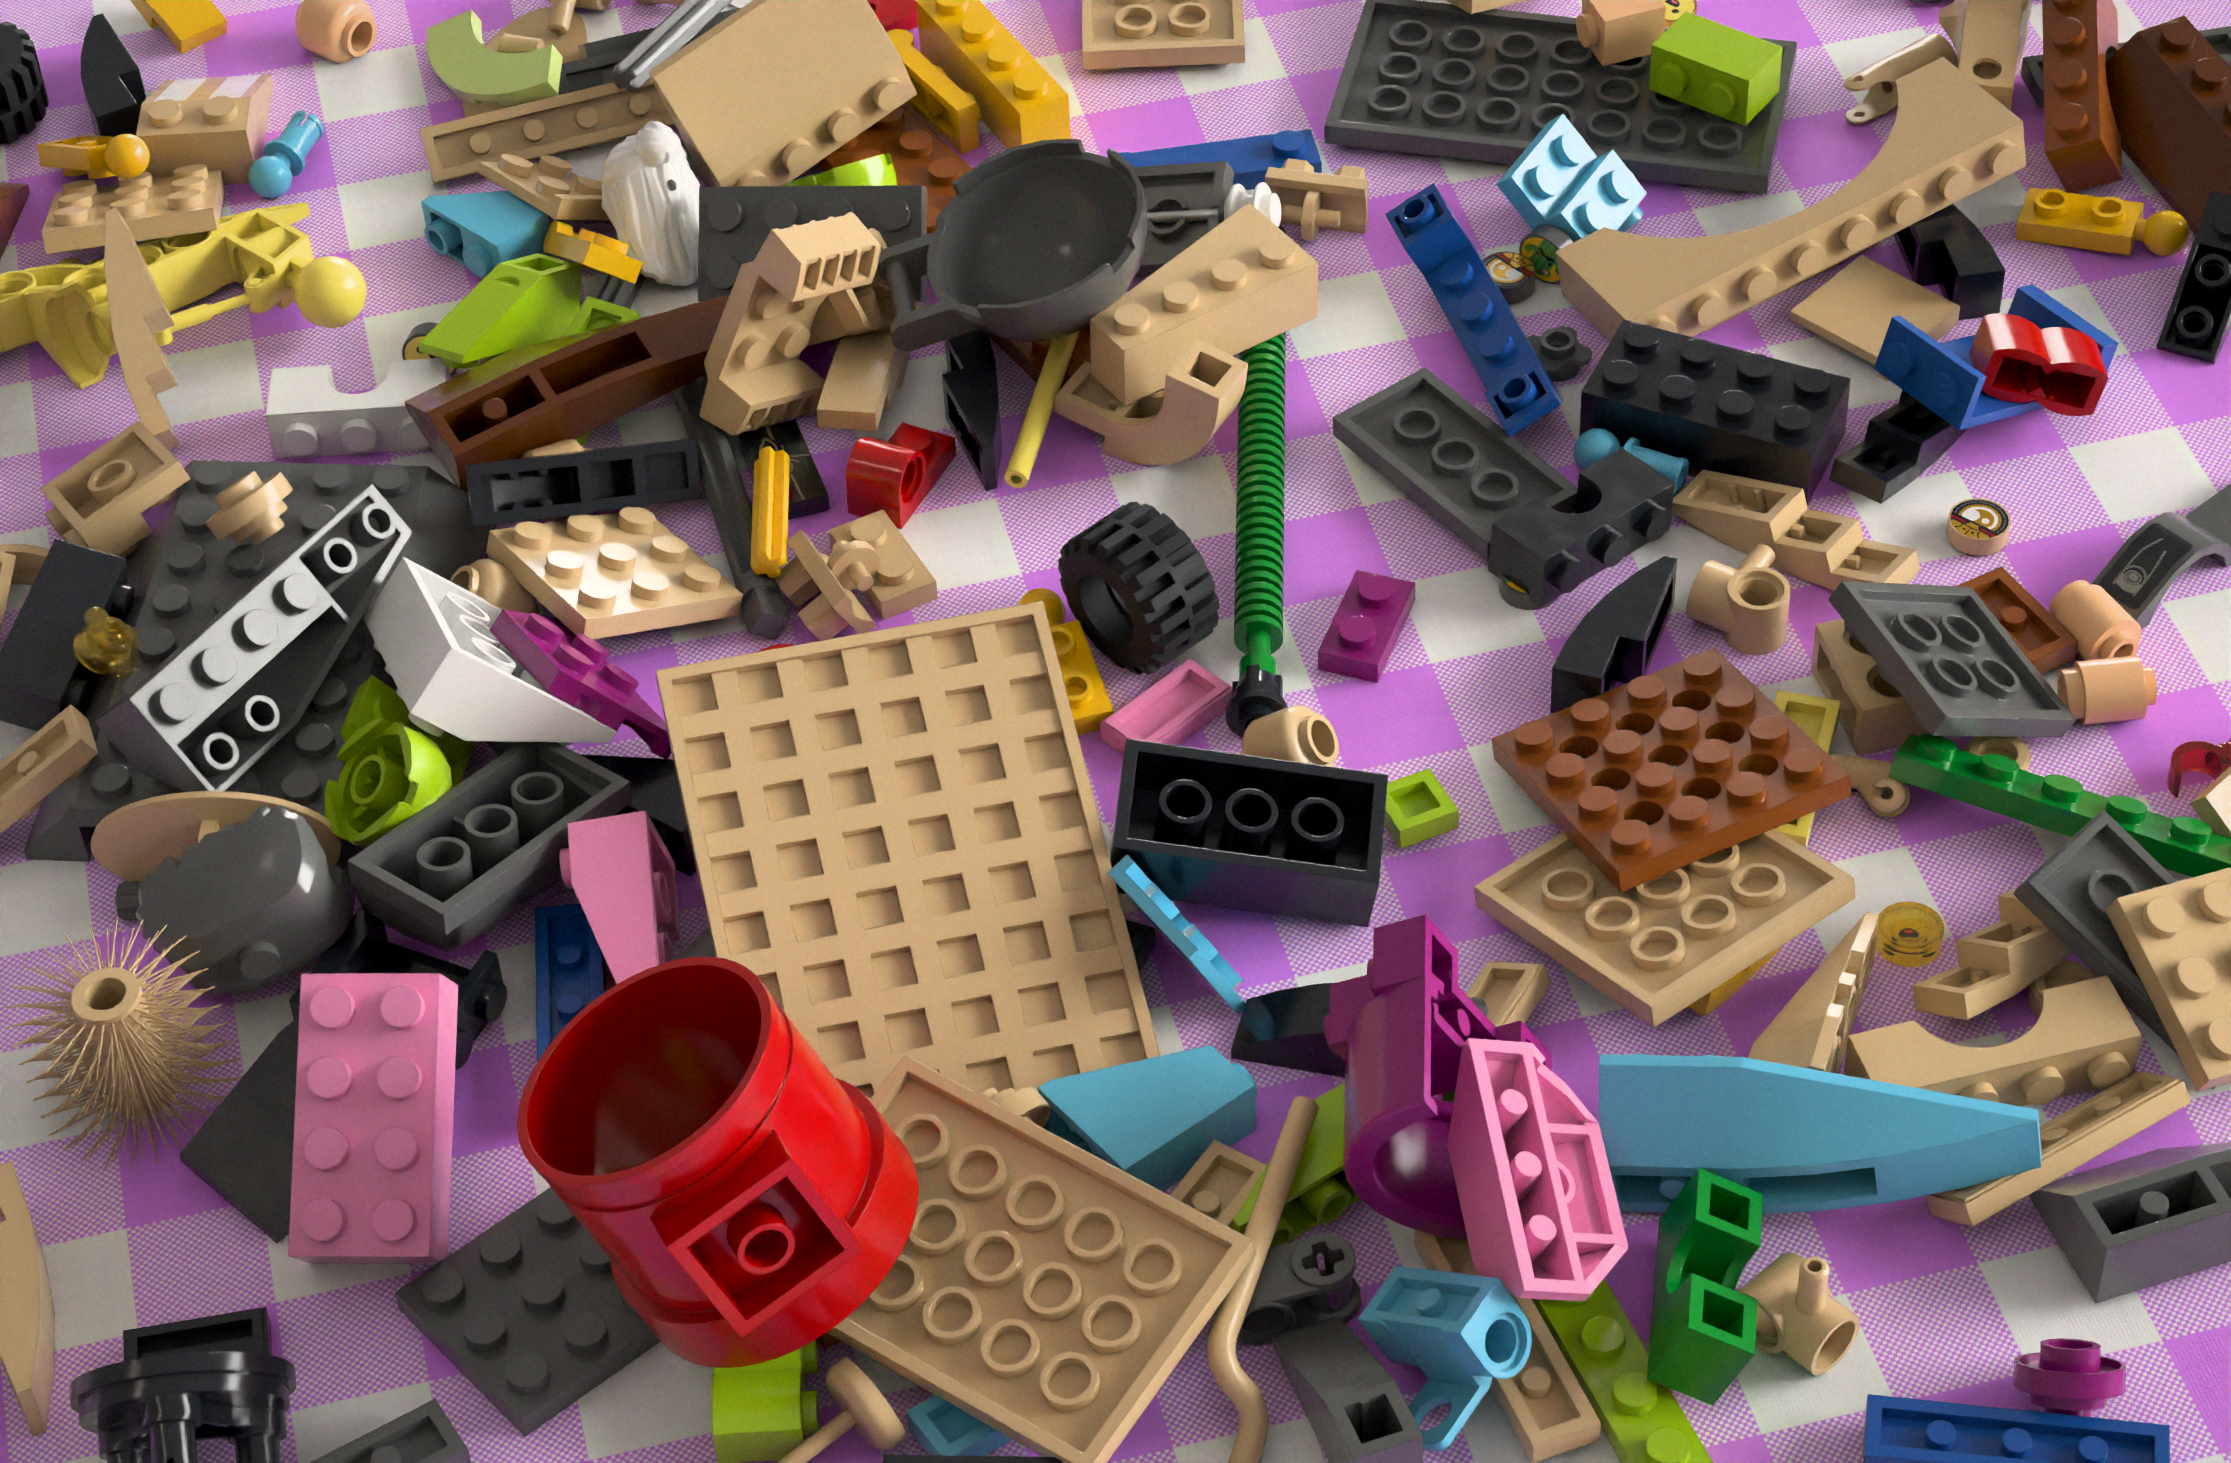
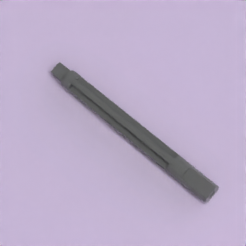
M707 374L673 390L672 394L680 411L688 439H696L700 477L732 573L735 588L743 594L741 610L748 632L776 640L787 623L789 615L779 585L775 579H771L767 574L757 575L751 568L752 508L727 432L699 416L708 381Z

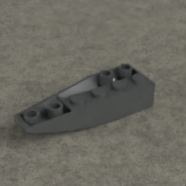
M373 484L369 485L214 616L96 720L95 723L138 772L184 792L225 791L299 722L410 537L411 529Z
M2231 1142L2156 1149L2055 1180L2029 1195L2030 1200L2095 1303L2231 1261Z

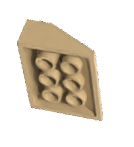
M752 0L648 71L700 175L708 187L782 186L794 180L917 95L901 56L867 0Z

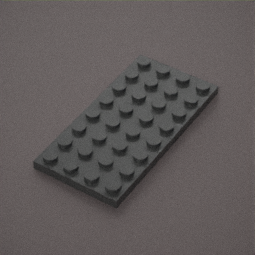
M1366 0L1324 125L1325 143L1345 145L1350 148H1371L1397 151L1408 155L1423 154L1455 158L1461 161L1476 160L1512 166L1549 121L1564 114L1597 157L1614 150L1636 179L1675 183L1680 186L1727 189L1738 193L1754 192L1767 194L1796 62L1797 42L1760 38L1783 47L1779 92L1744 126L1649 90L1651 54L1602 66L1589 47L1585 48L1581 44L1576 29L1577 18L1500 9L1470 14L1453 4L1417 0Z

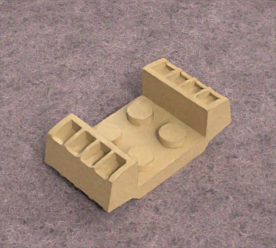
M853 212L835 218L830 216L826 220L817 222L812 220L808 224H794L785 229H771L755 260L741 265L704 361L708 381L699 414L701 418L735 436L744 431L757 430L759 427L772 426L781 421H791L796 417L809 416L815 413L825 380L800 360L799 356L810 340V329L819 306L830 293L872 284L880 257V243Z

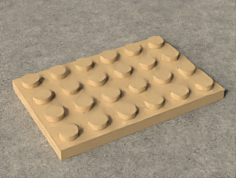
M904 1055L871 1097L870 1101L908 1149L914 1161L919 1186L915 1219L899 1257L879 1286L855 1311L827 1333L1043 1457H1055L1061 1460L1062 1463H1107L1256 1255L1253 1240Z

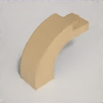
M1195 340L1166 374L1164 390L1156 391L1124 406L1091 375V363L1085 361L1055 395L1054 413L1104 435L1103 453L1142 465H1169L1190 458L1202 449L1236 408L1245 389L1248 363Z

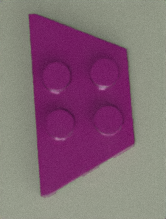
M502 609L489 631L546 692L572 707L580 709L616 732L621 724L631 727L649 746L652 753L668 760L672 752L665 721L635 691L639 685L637 680L624 670L606 661L610 654L607 649L586 635L580 633L575 635L557 618Z

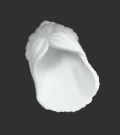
M650 121L639 130L638 134L628 136L609 153L601 173L602 210L605 211L614 225L618 241L629 245L625 256L643 262L640 273L646 277L655 278L659 284L688 286L698 280L700 184L689 167L687 152L681 145L677 134L661 122Z

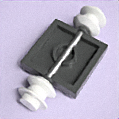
M1227 161L1134 167L1143 187L1148 221L1145 250L1135 277L1150 276L1247 203L1253 205L1277 227L1280 225L1281 203L1278 195L1271 193L1269 186L1264 182L1257 184L1253 195H1247L1245 188L1241 184L1233 185L1234 171Z

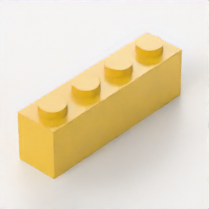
M980 0L916 1L921 54L933 65L940 66L946 72L948 78L960 89L974 96L981 111V120L1007 149L1041 140L1071 139L1068 94Z

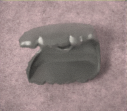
M263 805L254 810L244 823L236 822L224 825L219 831L207 833L200 843L190 844L186 847L178 860L171 856L163 859L150 874L144 876L140 881L138 890L139 908L135 915L140 923L143 919L142 936L147 941L150 937L149 942L152 941L157 931H159V934L167 925L152 944L153 950L160 955L164 949L167 950L172 943L174 945L186 935L183 940L164 956L170 964L200 950V952L188 958L178 967L182 968L187 974L209 968V970L201 972L188 981L194 990L215 986V988L201 994L209 999L237 995L259 989L313 961L345 933L353 918L355 891L350 882L348 867L344 870L337 865L328 868L325 852L321 848L314 831L303 816L290 813L281 805L273 809Z

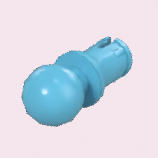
M306 111L295 112L277 139L270 140L265 145L264 156L251 165L248 174L249 183L255 193L263 198L275 199L289 190L293 179L292 176H297L304 170L305 157L324 134V126L315 115L310 113L301 127L300 123L305 118Z
M1592 428L1582 433L1575 442V461L1581 470L1590 467L1623 448L1675 483L1674 496L1682 490L1689 469V461L1686 458H1677L1640 446L1639 439L1631 437L1624 447H1621L1617 437L1610 431Z

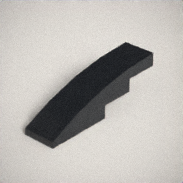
M978 329L945 340L948 373L942 374L946 420L984 489L989 491L996 489L998 485L1002 451L996 361L989 334Z
M1902 390L1899 403L1869 420L1864 441L1834 459L1829 480L1882 504L1921 475L1968 428L1963 430L1956 429Z
M696 439L627 445L465 465L472 526L589 514L597 511L623 509L625 507L649 506V504L702 498Z

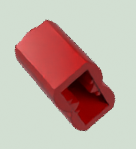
M1998 313L1985 315L1969 350L1973 367L1986 376L1982 387L1985 393L2007 402L2025 403L2037 401L2044 408L2061 415L2086 416L2093 414L2109 379L2098 344L2090 336L2078 330L2065 327L2040 329L2033 322L2012 314Z

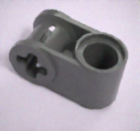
M1319 1233L1301 1240L1270 1247L1237 1341L1250 1346L1269 1345L1273 1336L1338 1315L1345 1323L1349 1322L1357 1315L1361 1306L1360 1287L1352 1277L1356 1269V1257L1351 1244L1339 1235ZM1319 1253H1323L1325 1270L1319 1271L1317 1255ZM1334 1290L1336 1301L1334 1308L1329 1306L1327 1293Z

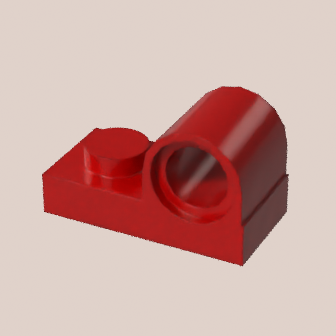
M904 422L901 423L888 442L869 436L862 437L852 449L846 468L848 513L864 517L883 509L894 525L902 529L956 457L955 437Z

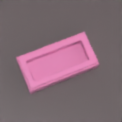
M1189 658L1100 723V737L1123 755L1126 738L1178 746L1226 711V706L1232 698V687Z

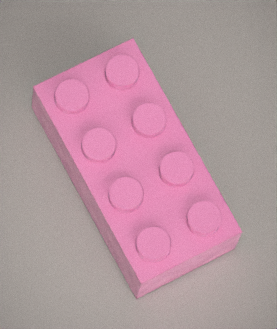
M301 974L288 1257L311 1264H437L448 1257L458 985L442 974Z

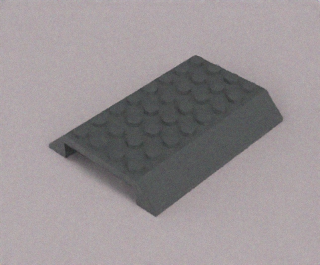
M192 460L184 467V470L191 479L178 487L176 494L169 501L156 507H150L141 514L153 532L140 540L138 547L126 557L127 585L135 588L134 600L125 621L116 620L111 630L113 635L112 648L104 668H94L88 681L91 684L90 694L85 710L82 713L89 720L98 754L91 759L87 768L80 775L65 780L43 798L24 850L27 860L90 862L92 856L90 843L93 832L99 822L107 815L123 806L143 799L184 792L138 772L95 721L271 567L366 487L373 484L411 529L412 533L299 722L225 790L284 799L310 808L326 817L325 789L328 779L335 782L339 781L340 773L345 765V762L336 759L341 747L345 743L340 731L358 687L373 675L397 691L398 689L392 676L384 669L386 663L382 655L373 646L375 641L364 621L365 616L403 557L450 580L458 568L470 565L479 559H488L489 554L486 553L489 531L495 530L497 524L472 526L468 493L428 466ZM252 471L256 472L261 481L281 472L293 489L290 494L282 499L288 507L279 516L285 526L256 546L252 544L248 537L237 543L231 534L217 541L205 524L210 517L221 510L213 498ZM342 839L343 846L339 863L341 869L344 870L348 867V860L364 849Z

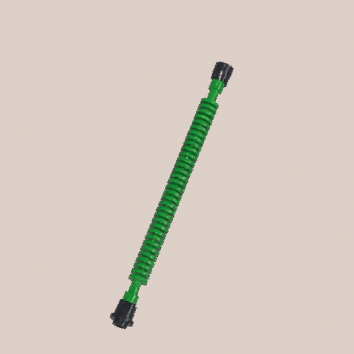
M1279 225L1278 228L1286 234L1285 229ZM1286 332L1239 353V359L1248 363L1245 389L1238 403L1234 643L1246 655L1239 662V681L1232 682V698L1226 706V723L1233 733L1242 738L1245 730L1253 720L1288 707L1283 699V679L1281 675H1277V663L1274 657L1271 656L1283 643Z

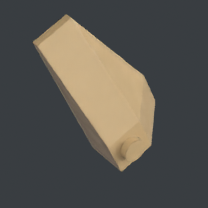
M1865 912L1755 1040L1751 1046L1748 1058L1836 1074L1840 1073L1847 1050L1848 1035L1852 1033L1874 960L1879 914Z

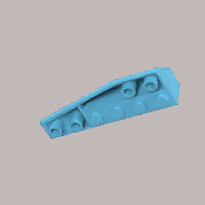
M1639 1053L1631 1055L1600 1054L1599 1126L1620 1211L1665 1212L1698 1168L1762 1193V1214L1826 1211L1896 1202L1966 1188L2041 1167L2042 1150L2037 1109L1746 1057L1646 1055Z

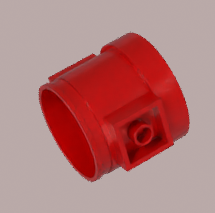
M718 957L678 959L648 968L607 990L581 1010L549 1044L534 1067L520 1101L517 1132L523 1154L611 1259L614 1280L625 1300L672 1353L694 1364L717 1368L744 1367L759 1364L798 1350L824 1335L855 1311L879 1286L899 1257L915 1219L919 1193L918 1175L908 1149L862 1091L844 1080L835 1078L783 1009L773 1000L770 992L756 974L747 967L732 960Z

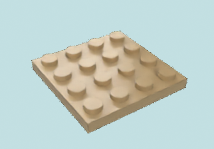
M1703 798L1705 801L1712 800L1711 798ZM1644 822L1647 825L1654 824V822ZM1774 828L1620 893L1566 834L1562 832L1475 885L1474 892L1476 907L1655 1028L1854 900L1855 884L1854 877Z

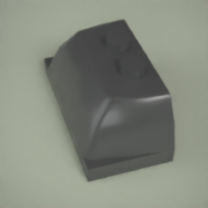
M519 742L443 794L434 803L423 808L349 859L350 882L362 909L382 920L385 926L409 938L444 951L462 947L517 912L562 876L559 853L561 849L569 848L567 823L615 815L632 802L631 781L557 742Z

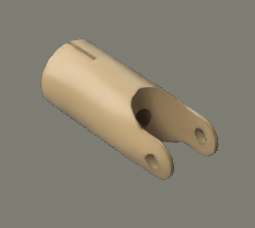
M1929 34L1845 79L1844 86L1847 90L1863 91L1869 88L1863 103L1846 112V120L1853 124H1862L1898 107L1895 80L1941 57L1946 58L1958 68V65H1956L1958 63L1956 53L1948 40L1940 34Z

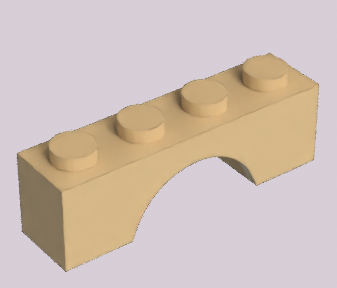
M2108 975L2043 990L2039 1018L2036 1024L2022 1037L2000 1046L1978 1048L1956 1045L1932 1035L1914 1020L1848 1035L1844 1075L2021 1107L2030 1104L2043 1105L2056 1098L2094 1089L2106 1090L2135 1073L2142 1035Z

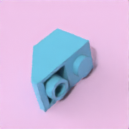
M509 191L429 196L421 201L426 225L424 233L429 245L438 254L446 255L467 267L477 277L485 278L501 262L539 253L555 257L543 251L544 238L550 226L548 215Z

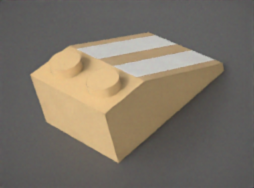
M272 74L165 80L141 105L136 136L145 142L150 153L149 164L144 172H150L152 179L174 176L173 170L182 166L204 164L207 166V171L221 169L224 185L249 183L248 174L251 165L261 158L263 153L273 90Z

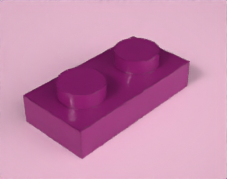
M1356 570L1318 650V670L1378 683L1415 602V582Z

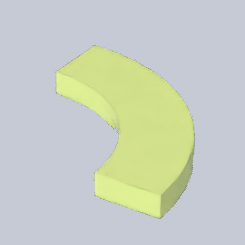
M472 9L427 28V53L431 66L439 78L461 99L476 105H482L484 102H498L502 107H512L558 95L563 57L553 44L522 53H502L491 50L484 45L482 21Z

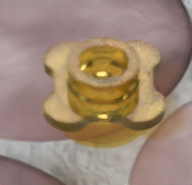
M91 607L84 613L86 627L74 639L76 656L86 668L95 673L107 674L111 672L115 676H124L132 668L129 657L131 651L137 647L138 633L133 627L126 625L121 620L108 617L104 609Z

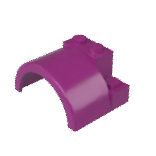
M1425 914L1374 928L1373 959L1368 961L1367 975L1330 984V1014L1326 1015L1324 1019V1034L1330 1050L1345 1061L1343 1161L1346 1178L1353 1191L1371 1209L1398 1224L1428 1234L1468 1240L1447 1146L1453 1103L1442 1101L1444 1093L1456 1090L1462 1045L1468 1038L1533 1043L1545 1057V1061L1542 1064L1552 1071L1551 1053L1521 1020L1495 1027L1458 986V950Z

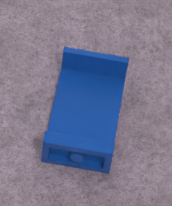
M2033 284L2017 288L2008 314L2023 317L2033 322L2040 329L2065 327L2087 334L2097 342L2106 372H2108L2119 344L2118 342ZM1895 316L1891 318L1874 370L1956 429L1963 430L2044 408L2037 401L2014 403L1999 400L1982 390L1986 376L1973 367L1969 353L1976 335L1938 343L1903 317Z

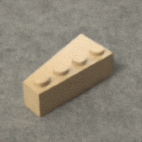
M1247 203L1117 299L1109 308L1090 319L1091 375L1126 406L1165 388L1166 374L1195 340L1234 356L1316 318L1318 261L1253 205Z

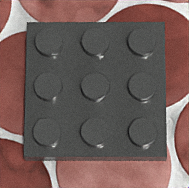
M1841 581L1828 599L1844 620L1846 631L1854 639L1862 643L1878 664V671L1881 677L1898 690L1913 710V717L1917 724L1932 736L2062 738L2076 720L1972 587Z
M551 1187L395 1292L399 1310L524 1437L661 1342L619 1291L613 1277L611 1259L553 1192Z

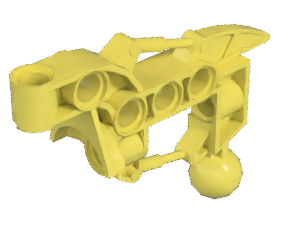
M307 202L262 209L257 208L221 217L217 230L150 239L137 244L169 313L211 295L222 286L231 282H244V294L211 305L205 303L172 314L171 317L175 325L154 334L159 346L171 343L173 341V332L212 320V316L248 305L249 310L253 313H263L275 305L285 309L295 301L302 315L313 325L330 329L344 327L361 313L366 303L367 283L358 268L347 259L334 256L313 258L309 236L291 226L310 216ZM71 257L63 259L58 264L0 274V352H6L20 345L38 341L79 389H84L103 380L110 360L109 357L118 353L111 328L104 258L81 264L79 258Z

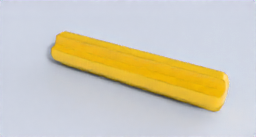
M766 446L759 450V459L754 462L750 565L757 575L767 574L772 579L782 574V566L787 563L790 458L784 450L774 451L771 446Z

